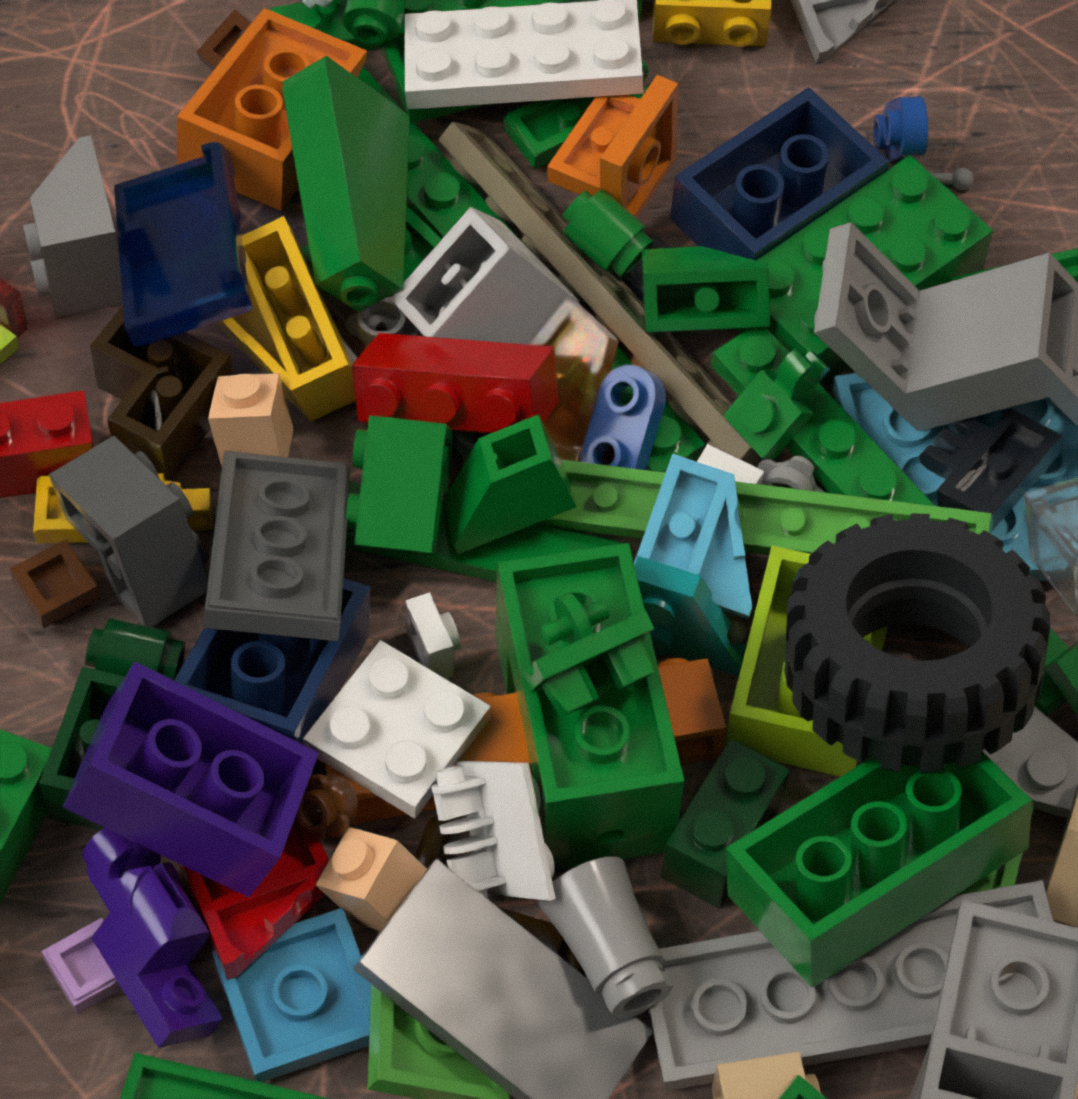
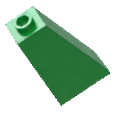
M326 55L284 80L282 91L315 284L355 311L360 312L403 289L410 115Z

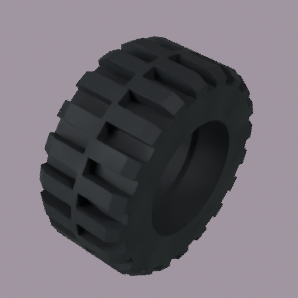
M911 513L910 520L894 521L892 514L872 519L870 526L863 529L857 523L836 534L835 544L827 540L809 556L808 563L798 570L792 582L791 596L788 598L784 669L786 685L793 692L792 702L802 718L807 722L813 720L812 730L831 746L837 741L843 744L842 753L862 763L868 757L880 761V768L901 773V766L919 767L920 774L941 772L943 764L954 762L958 769L978 762L981 759L982 750L985 749L991 755L1012 741L1013 732L1016 733L1024 729L1033 715L1035 702L1039 700L1050 633V612L1045 607L1046 595L1040 581L1034 575L1029 576L1030 567L1013 549L1007 553L1003 551V542L999 538L985 530L980 534L969 531L967 522L949 517L947 523L931 521L930 514ZM916 624L947 632L964 643L968 649L956 655L938 660H909L882 652L869 644L863 637L888 626Z

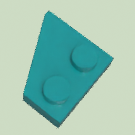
M638 556L634 566L644 609L655 628L650 632L655 655L665 656L670 654L689 661L708 658L711 668L739 676L746 645L731 644L727 638L731 621L724 610L712 600L713 593L702 576Z

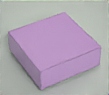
M103 918L96 920L41 951L45 963L77 1015L122 990L91 939L104 921Z

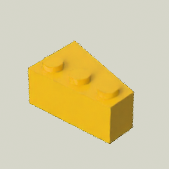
M284 216L173 267L192 299L264 374L280 373L285 396L310 422L356 401L351 366L353 363L320 287L315 284L314 274L307 257Z

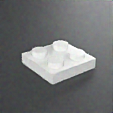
M380 640L305 735L303 745L319 752L318 760L415 819L433 796L431 786L437 784L435 772L456 765V762L460 760L490 720L491 706Z

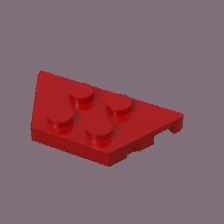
M295 816L280 859L250 898L179 864L200 917L210 933V941L227 980L235 978L326 895L316 886V883L327 866L329 859L320 839L311 835L300 824L297 816Z

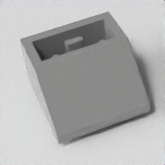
M472 207L465 212L403 283V289L396 292L390 298L424 336L540 345L579 302L500 220Z

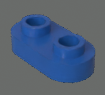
M922 96L897 97L885 104L883 115H875L873 124L875 148L877 150H885L886 158L889 161H902L909 155L915 159L925 155L928 144V117L925 100Z
M623 365L617 367L605 377L599 390L582 447L581 462L605 465L603 462L604 453L610 446H613L615 458L609 466L646 470L666 403L664 385L656 374L635 365ZM631 386L633 389L632 400L629 404L623 406L621 402L622 392L625 388Z

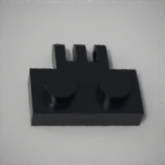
M1009 408L992 428L973 418L949 423L948 427L950 430L943 429L934 438L935 446H927L919 455V460L927 470L946 479L937 489V506L992 513L993 531L1062 452L1063 435Z

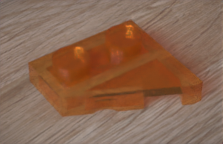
M567 298L530 345L554 346L559 403L544 423V426L562 460L581 462L582 447L603 380L611 372L619 340L577 301Z

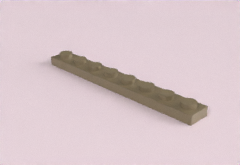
M452 122L438 140L454 156L450 161L453 168L461 176L470 182L479 184L489 195L485 201L490 209L502 219L515 223L524 233V236L521 238L522 243L536 257L550 262L560 273L557 279L579 301L586 302L597 315L594 318V322L598 328L611 339L623 342L634 354V357L631 359L632 364L649 370L660 378L665 390L672 396L669 404L676 414L686 422L698 425L711 439L707 443L708 445L757 468L764 459L757 454L723 417L734 401L669 331L646 332L643 302L612 269L609 272H605L563 235L568 222L562 217V214L484 130Z

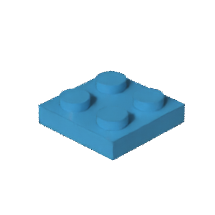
M343 908L293 924L242 973L229 980L226 979L215 950L212 951L214 963L255 1081L265 1082L369 1046L371 983L353 970V967L361 958V954Z

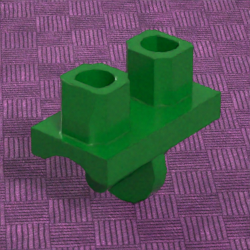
M566 593L555 598L554 601L558 619L541 626L539 630L547 646L567 638L570 645L535 660L533 667L524 670L522 673L530 690L533 691L542 686L561 717H565L599 699L585 669V666L604 659L619 691L653 675L656 672V668L645 636L655 628L646 610L593 633V625L610 617L605 603L602 600H598L582 607L581 603L572 593Z

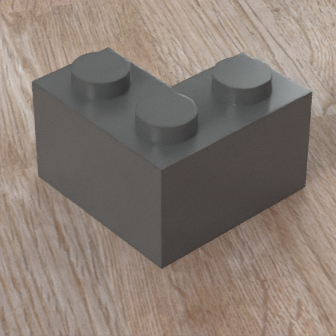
M112 436L49 474L66 520L99 553L115 597L142 625L154 626L207 592L208 578L203 563L209 560V556L200 538L189 527L187 518L193 515L192 507L183 491L174 482L165 485L159 479L155 467L142 451L133 454L115 436Z

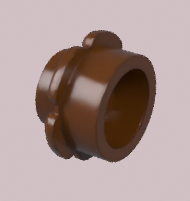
M311 775L296 813L297 819L311 835L319 839H325L329 835L333 838H338L348 830L350 823L353 822L357 815V796L352 786L338 775Z

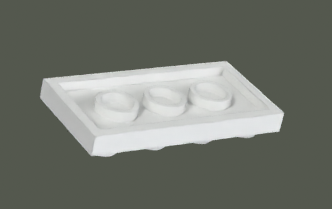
M637 0L544 3L541 5L486 7L483 9L427 11L424 13L405 14V96L407 109L644 93Z

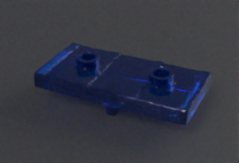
M210 142L201 145L204 157L114 185L125 330L134 346L139 347L250 312L253 308L248 288L245 265L246 253L242 243L239 220L241 217L240 208L237 202L234 182V163L228 149H225L221 143Z

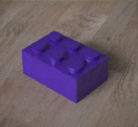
M134 661L104 710L62 807L250 898L281 857L319 752Z

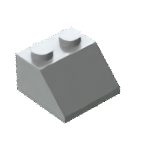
M91 135L80 137L30 197L34 223L23 225L38 297L50 294L55 318L116 306L127 302L116 232Z

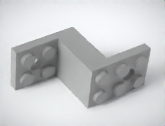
M851 222L830 229L826 258L822 265L823 277L818 309L814 317V333L917 431L1048 397L1053 405L1061 409L1078 427V283L1050 253L919 291Z
M962 899L957 912L931 1042L909 1099H1075L1078 1082V928ZM1008 973L1023 974L1034 983L1037 989V997L1032 1001L1024 1003L1012 1001L1002 993L998 979Z

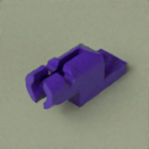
M104 827L91 838L82 854L87 865L89 879L110 912L91 939L158 1048L210 1036L222 1022L223 1018L189 965L206 943L210 935L208 929L180 886L177 871L171 862L161 863L160 854Z

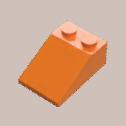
M263 8L178 114L177 167L282 211L299 188L282 91L283 81L326 55L358 77L367 59V50Z

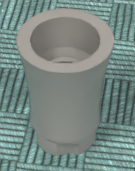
M613 856L594 859L569 870L554 880L552 883L556 899L551 901L538 900V905L562 935L583 968L595 994L600 998H604L610 1013L617 1015L619 1019L630 1018L643 1013L654 1004L663 1001L670 994L673 985L663 968L664 958L648 929L635 898L624 861L619 857Z

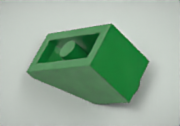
M703 246L642 249L643 301L646 332L770 327L769 267L767 263Z

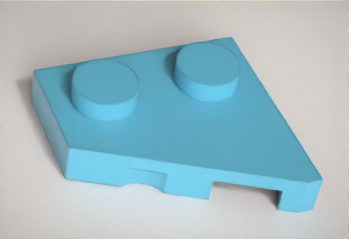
M672 454L635 562L637 557L641 556L701 575L713 593L712 600L715 604L728 613L749 619L752 612V601L734 474Z

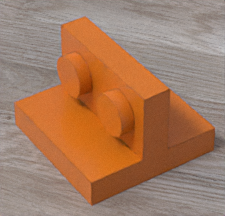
M656 75L641 99L629 94L595 97L547 166L548 182L579 195L584 190L594 195L599 190L604 189L632 215L638 218L676 161L678 83Z

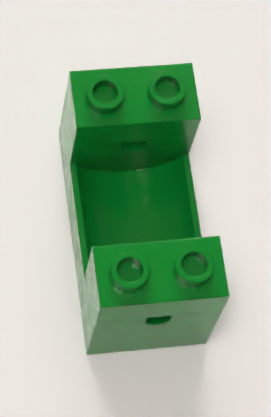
M629 543L497 562L495 642L506 694L515 692L517 694L532 767V777L535 779L541 795V806L538 813L544 843L548 846L553 856L554 871L574 868L602 857L613 856L623 860L664 853L666 842L679 821L684 777L650 633L645 636V639L650 647L656 672L653 675L619 691L604 659L585 666V669L599 699L565 717H561L542 686L533 691L530 690L522 673L524 670L533 667L535 660L570 645L567 638L547 646L540 634L539 628L558 619L554 606L555 598L566 593H572L581 603L582 607L602 600L607 606L610 617L593 625V633L645 610Z

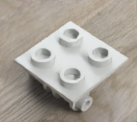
M456 762L454 767L436 771L437 784L432 785L431 788L438 820L446 821L467 815L465 818L440 825V833L454 834L470 830L471 835L469 838L444 845V853L458 854L474 850L473 853L447 860L448 868L488 900V894L546 901L556 899L552 883L554 860L550 849L544 843L538 813L541 806V795L539 787L531 775L529 763Z

